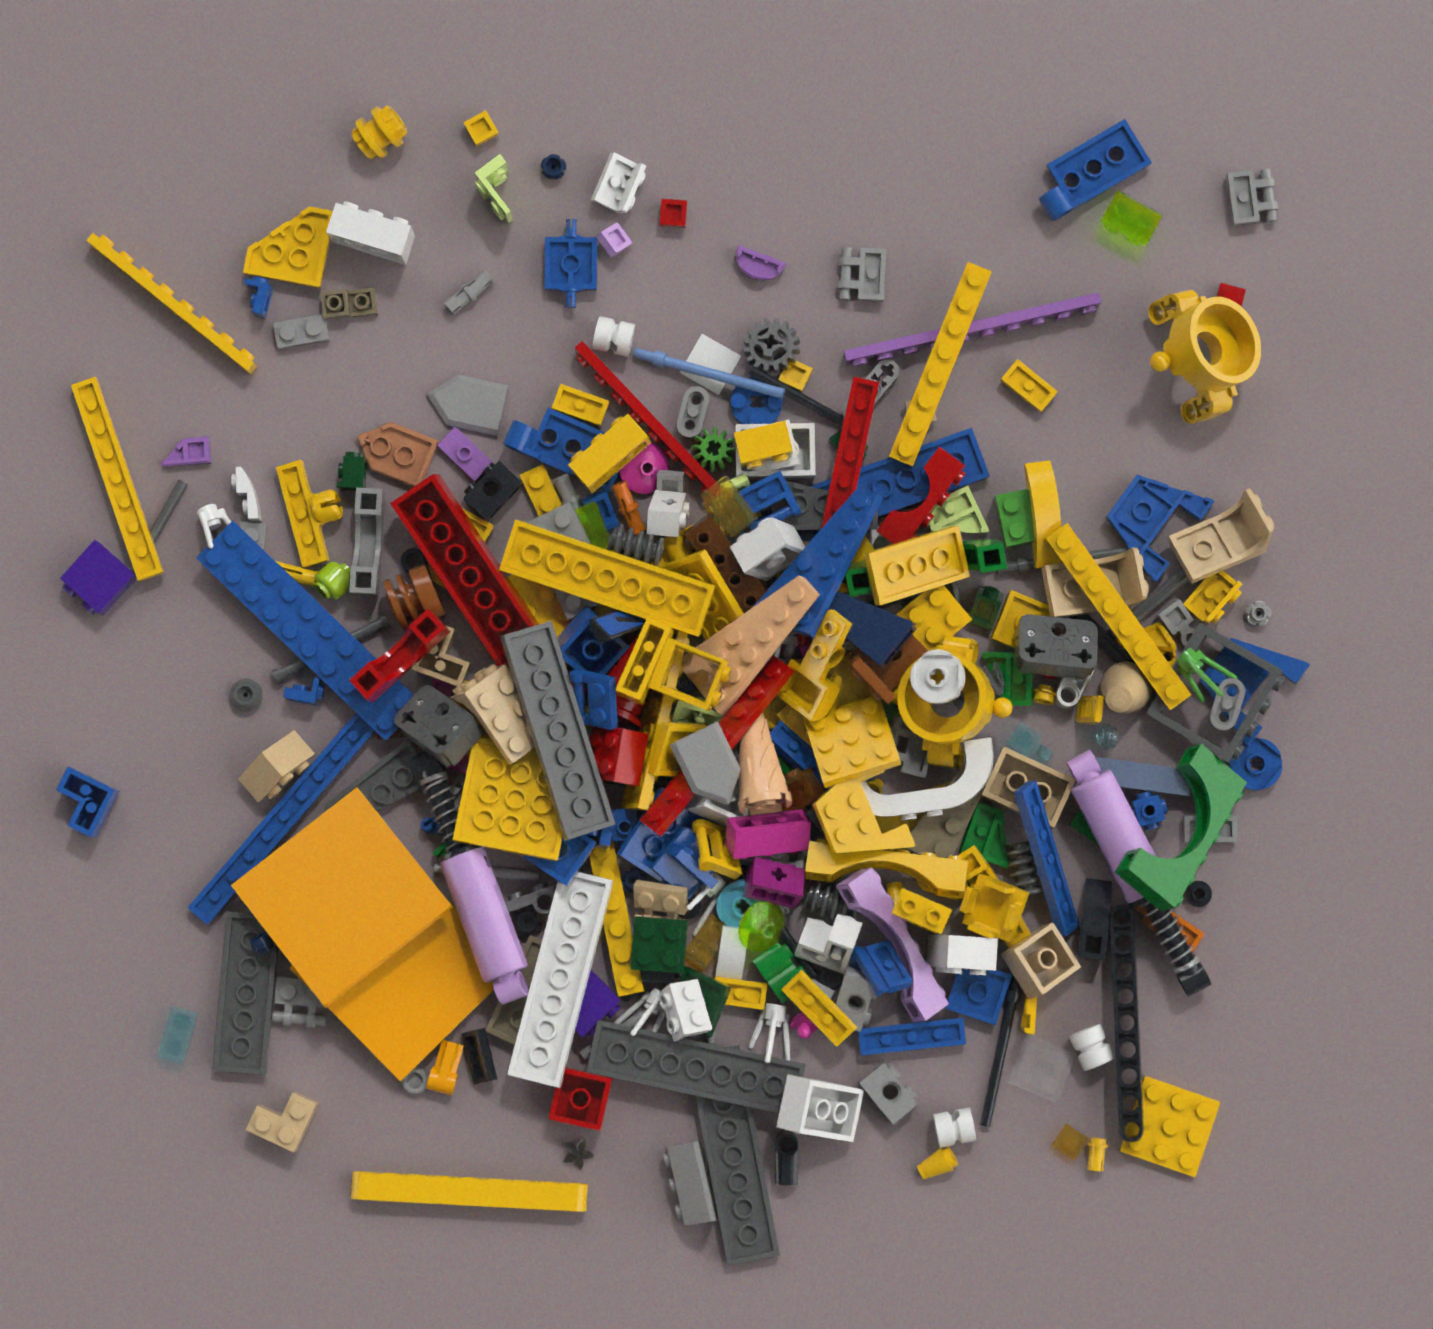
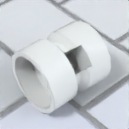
M599 316L592 349L603 352L612 349L614 354L628 357L634 337L635 324L624 321L615 324L614 319Z
M1100 1023L1069 1036L1073 1048L1081 1051L1078 1060L1083 1071L1100 1066L1115 1058L1110 1044L1103 1043L1105 1033Z
M970 1107L957 1109L952 1115L947 1111L933 1114L939 1148L953 1146L957 1140L962 1144L976 1141Z

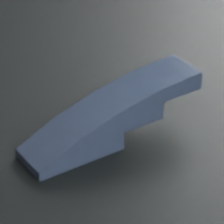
M1095 757L1101 771L1109 769L1112 771L1120 788L1191 797V789L1188 783L1175 767Z

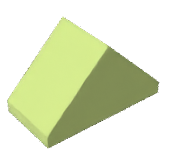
M695 697V698H698V699L703 700V701L706 700V699H704V698H702V697ZM678 699L671 723H694L709 726L717 721L719 723L725 715L719 714L714 707H712L711 711H707Z

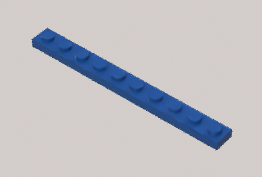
M355 713L187 908L209 925L236 894L231 885L269 856L376 731Z

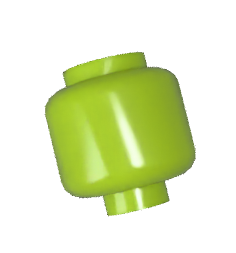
M329 562L315 574V590L325 600L339 599L350 588L351 569L345 563Z

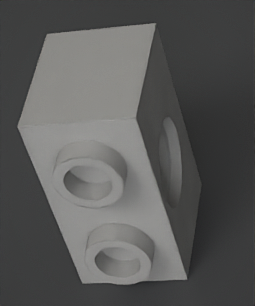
M847 966L835 1004L857 1026L855 1030L861 1032L863 1023L868 1025L872 1014V1009L868 1008L870 1001H876L877 996L863 972ZM859 996L863 1002L854 1004L849 998Z
M882 1062L858 1083L890 1122L895 1124L918 1105L914 1100L917 1095L908 1084L903 1087L897 1080L901 1075L891 1063L886 1066ZM888 1084H893L897 1088V1095L893 1099H886L883 1096V1088Z

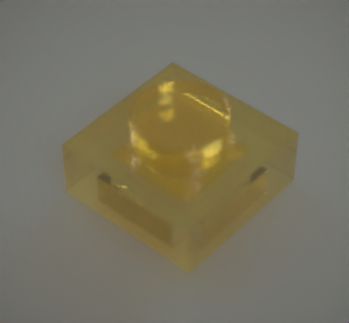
M1066 1123L1051 1145L1072 1160H1075L1089 1138Z

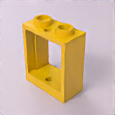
M667 637L648 687L704 710L711 711L712 707L716 708L722 696V693L719 692L722 682H727L732 668L728 667L730 661ZM678 649L719 664L705 701L665 686Z

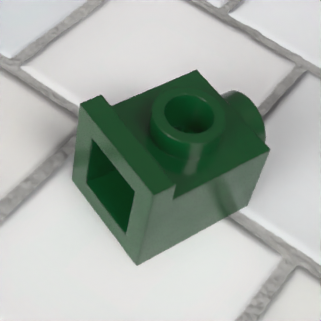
M345 452L343 463L338 465V478H342V482H337L339 490L356 491V487L366 488L367 459L361 457L360 452Z

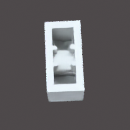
M655 490L648 508L647 534L670 537L679 536L681 528L686 527V521L690 514V503L686 502V493Z

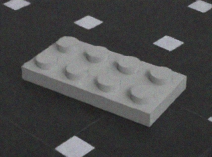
M568 502L527 522L591 544L572 502ZM553 588L568 620L576 617L586 605L591 609L601 605Z

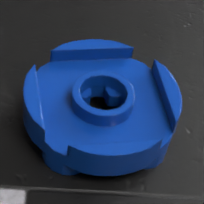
M749 377V378H748V379H751V380L759 381V380H757V379H755V378H753V377ZM737 386L734 388L731 397V408L735 419L740 424H772L781 414L783 404L781 398ZM753 396L756 398L762 397L761 403L763 407L759 408L756 406L751 408L752 401L750 398Z
M1255 738L1249 747L1243 742L1242 746L1245 748L1242 754H1240L1237 761L1233 759L1229 763V767L1247 782L1244 787L1245 789L1258 791L1272 786L1282 773L1283 765L1279 749L1272 742L1263 738ZM1259 757L1262 760L1260 762L1262 769L1251 770L1249 760L1251 758L1255 760Z

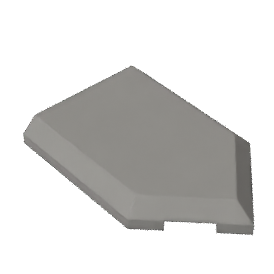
M458 374L427 393L447 426L498 436L509 386Z
M718 721L670 744L692 793L729 805L741 769Z

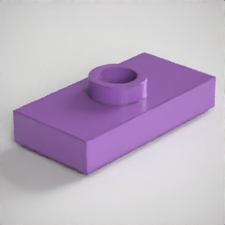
M456 427L437 445L475 482L483 475V470L492 463Z

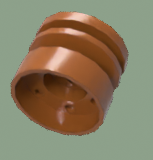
M425 564L409 570L410 583L406 584L399 574L396 575L398 588H394L390 579L383 581L387 603L393 617L402 626L404 631H407L409 626L408 617L412 616L414 621L419 617L418 613L424 612L427 609L433 611L438 618L446 615L437 589Z

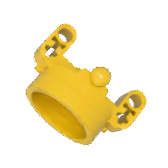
M1193 290L1168 294L1152 302L1148 308L1150 321L1155 325L1173 323L1169 338L1163 344L1164 352L1157 351L1153 353L1150 358V366L1156 372H1163L1169 368L1174 376L1182 375L1188 383L1196 388L1198 396L1182 404L1181 416L1183 420L1188 424L1213 419L1231 410L1233 404L1232 397L1238 395L1235 385L1249 379L1255 373L1261 358L1260 337L1249 314L1230 299L1224 297L1206 299L1205 296L1198 297L1197 293ZM1197 337L1202 339L1210 350V364L1206 361L1199 348Z
M946 636L943 646L937 645L936 650L947 651L958 658L965 670V684L962 689L965 695V703L963 709L953 717L940 716L935 711L933 703L925 701L917 694L912 687L910 677L914 663L906 670L900 684L892 690L896 697L891 702L898 705L900 715L909 729L923 738L922 750L928 751L927 762L932 766L960 769L964 755V749L960 743L976 736L990 722L993 714L998 718H1006L1013 710L1012 703L1007 698L1003 697L995 700L994 690L987 676L976 665L979 646L978 642L973 639ZM937 670L936 674L931 676V680H935L936 684H940L941 680L945 678V675L941 674V670Z

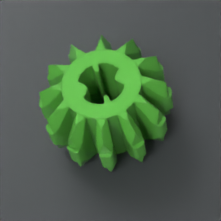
M713 427V435H709L707 429H703L702 432L705 439L695 436V441L700 445H693L691 447L692 451L700 452L693 458L696 461L704 459L700 464L703 468L709 463L710 472L715 471V464H718L719 468L724 470L723 460L729 464L733 462V459L727 454L736 453L735 448L728 447L734 443V439L729 438L724 441L727 431H722L721 435L718 436L717 427ZM710 444H715V447L717 445L720 446L718 455L713 456L712 452L708 454Z

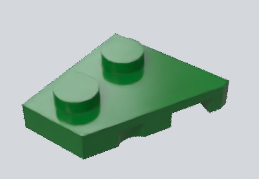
M982 652L983 659L986 660L990 671H993L994 662H997L1005 683L1004 693L1000 695L1001 698H1007L1013 706H1032L1033 673H1021L1019 668L1014 667L1015 653Z
M978 802L968 823L959 852L962 853L975 845L987 862L1008 868L1009 860H1007L1005 844H1007L1006 835L1003 831V811Z

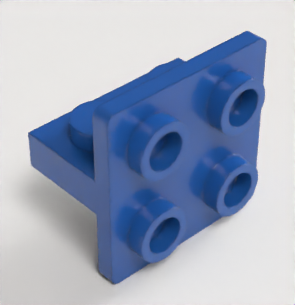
M686 827L682 828L652 865V869L670 885L687 887L688 899L693 896L702 884L713 889L718 883V880L712 876L714 871H702L699 869L698 859L700 855L697 837Z

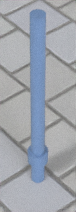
M635 348L634 358L651 362L652 366L660 368L666 366L783 399L785 394L784 388L667 356V353L656 350L654 353L640 348Z

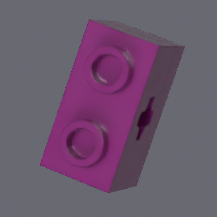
M754 857L746 870L744 897L794 909L803 897L805 869L798 868L792 864L774 862L768 858Z

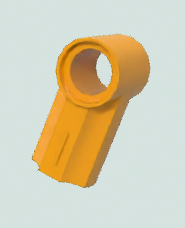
M447 1040L441 1041L435 1066H432L426 1089L449 1096L453 1095L458 1078L457 1069L461 1061L464 1045Z

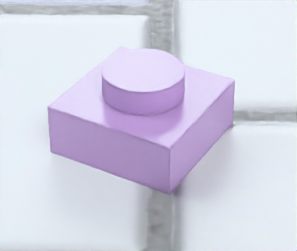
M618 222L596 236L611 258L632 244V241Z

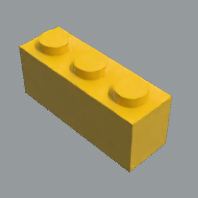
M629 414L615 419L610 425L611 428L606 433H600L594 437L590 443L591 445L585 451L577 452L571 458V463L568 464L572 473L591 494L651 444L648 435Z
M647 617L616 687L618 696L643 706L650 690L648 687L667 637L672 638L674 635L672 627Z

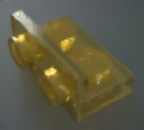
M728 476L721 478L700 495L704 500L702 505L710 515L715 514L720 521L718 526L726 536L738 537L741 531L758 519V516Z

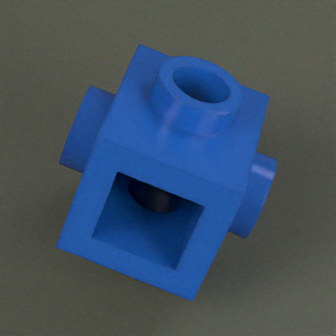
M1150 791L1135 795L1136 800L1129 803L1140 827L1144 826L1145 831L1160 827L1159 821L1165 820L1164 815L1168 814L1165 800L1160 799L1158 794L1152 796ZM1148 805L1153 807L1154 813L1151 816L1147 815L1144 811Z

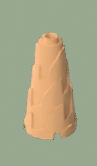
M761 713L739 740V766L741 771L738 779V807L740 813L744 815L746 813L745 808L749 809L750 815L782 811L781 804L784 802L787 808L792 805L791 792H788L785 777L782 774L767 719H764V714Z

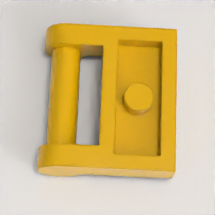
M705 819L693 821L692 829L697 837L700 855L698 859L699 869L702 871L712 870L732 879L738 878L742 874L740 860L738 858L734 859L725 846L726 828ZM707 835H709V838H710V845H711V850H712V856H710V850H709V844H708Z

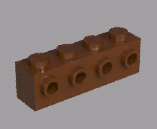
M708 513L684 531L687 538L683 542L692 554L695 551H707L743 613H746L752 609L767 590L757 577L743 572L730 548L732 546L731 542Z

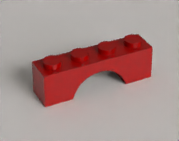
M939 446L924 466L930 481V489L926 500L921 506L912 511L899 512L891 510L876 532L892 544L918 537L916 533L921 526L926 528L933 520L934 515L932 512L936 506L942 507L950 497L948 490L953 484L958 486L965 477L966 473L963 471L966 468L965 465Z
M427 609L408 626L406 633L390 650L379 658L368 662L349 681L366 700L373 703L451 631L433 611Z

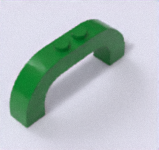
M977 539L962 541L968 570H979L981 573L1007 569L1004 546L1001 540ZM865 560L850 564L846 572L849 596L872 593Z

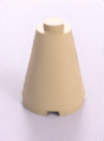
M1123 661L1112 665L1105 672L1101 680V695L1104 696L1105 703L1112 711L1123 714L1138 712L1149 703L1152 697L1153 687L1133 662Z

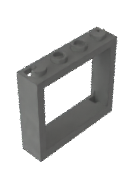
M1199 623L1181 655L1190 647L1195 652L1200 650L1208 636L1270 672V677L1226 751L1163 715L1162 712L1166 705L1158 694L1146 714L1193 742L1203 744L1212 753L1231 763L1233 759L1237 761L1240 754H1242L1245 748L1242 746V743L1246 736L1251 738L1257 729L1258 724L1255 721L1259 714L1264 715L1270 707L1272 701L1269 700L1272 692H1278L1282 687V683L1285 680L1282 677L1284 671ZM1176 663L1173 670L1182 680L1184 676L1179 671L1180 666Z

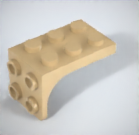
M1248 488L1244 490L1240 500L1225 512L1168 536L1167 541L1191 584L1266 553L1275 527L1271 517L1265 515L1259 496L1253 494L1252 490Z
M1131 548L1114 556L1094 559L1129 608L1147 599L1149 587L1144 579V561L1142 555L1139 554L1138 548ZM1063 563L1041 567L1050 617L1061 618L1099 613Z
M492 664L488 668H483L472 676L473 679L467 683L463 682L452 690L454 695L449 699L464 704L473 712L507 763L512 764L535 746L511 671L506 664L498 667Z

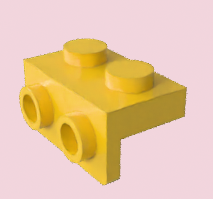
M1221 571L1205 578L1183 605L1205 626L1210 622L1215 624L1225 613L1222 610L1223 606L1227 602L1233 604L1242 593L1238 590L1242 583L1240 581L1236 582L1225 571Z

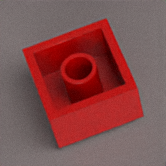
M593 726L589 742L601 780L640 786L649 734L623 728L609 730Z
M565 1067L561 1087H555L548 1119L601 1131L613 1078Z

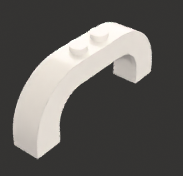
M992 738L964 741L966 768L961 778L950 786L882 795L872 790L866 781L861 782L873 814L882 817L900 816L901 821L917 819L916 813L927 812V817L943 815L942 810L955 808L969 802L980 793L991 775L994 761Z

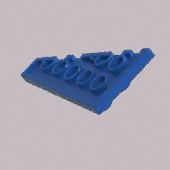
M857 488L754 606L797 576L805 577L820 595L791 631L814 638L883 498L878 493Z

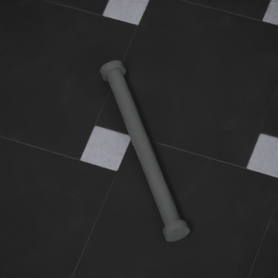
M385 613L379 615L380 618L350 634L357 640H360L384 627L388 629L391 625ZM298 659L279 670L277 668L273 669L272 673L278 684L284 682V678L308 666L301 659Z

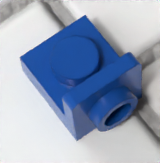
M253 276L252 280L245 278L244 285L247 288L257 290V293L252 294L250 300L252 313L256 317L266 319L273 293L272 286L267 284V279Z
M314 677L311 692H308L307 686L293 684L292 688L285 687L283 698L317 706L318 700H323L325 685H322V679Z

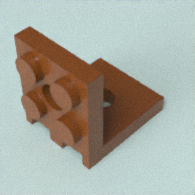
M913 634L900 649V656L897 659L891 660L884 669L859 649L855 650L848 657L851 663L849 669L861 683L866 680L870 684L867 688L879 702L884 699L887 703H890L896 697L892 690L900 683L906 670L912 663L928 652Z

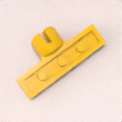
M303 460L277 466L276 471L302 567L307 568L330 561L322 533V526L325 523L341 519L343 516V506L332 505L341 502L338 493L331 489L315 494L312 493Z

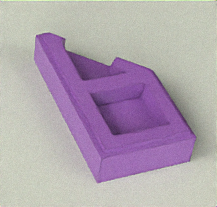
M208 436L182 438L170 455L162 461V467L211 463L210 438Z

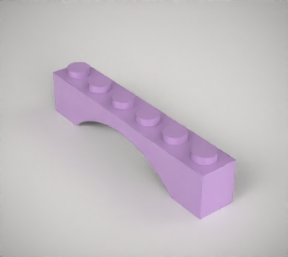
M872 868L859 869L836 885L847 907L870 919L884 933L912 978L911 987L902 989L900 994V1000L912 1021H926L947 1006L949 1003L945 998V991L937 984L933 977L932 968L924 961L920 954V947L907 931L906 922L892 914L894 901L885 892L878 873Z

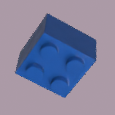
M586 605L561 632L557 640L564 661L575 670H585L605 675L630 646L624 636L599 645L589 621L599 615Z

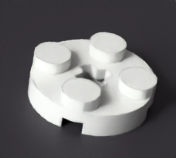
M931 650L923 654L924 656L914 663L910 676L912 687L917 694L925 701L933 704H944L958 698L965 684V670L961 661L944 650ZM937 670H941V674L945 675L944 680H941L940 684H936L935 680H931V676L935 675Z

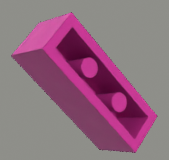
M802 809L727 818L725 846L734 859H747L752 856L761 855L772 856L778 853H797L798 851L808 850L811 821Z

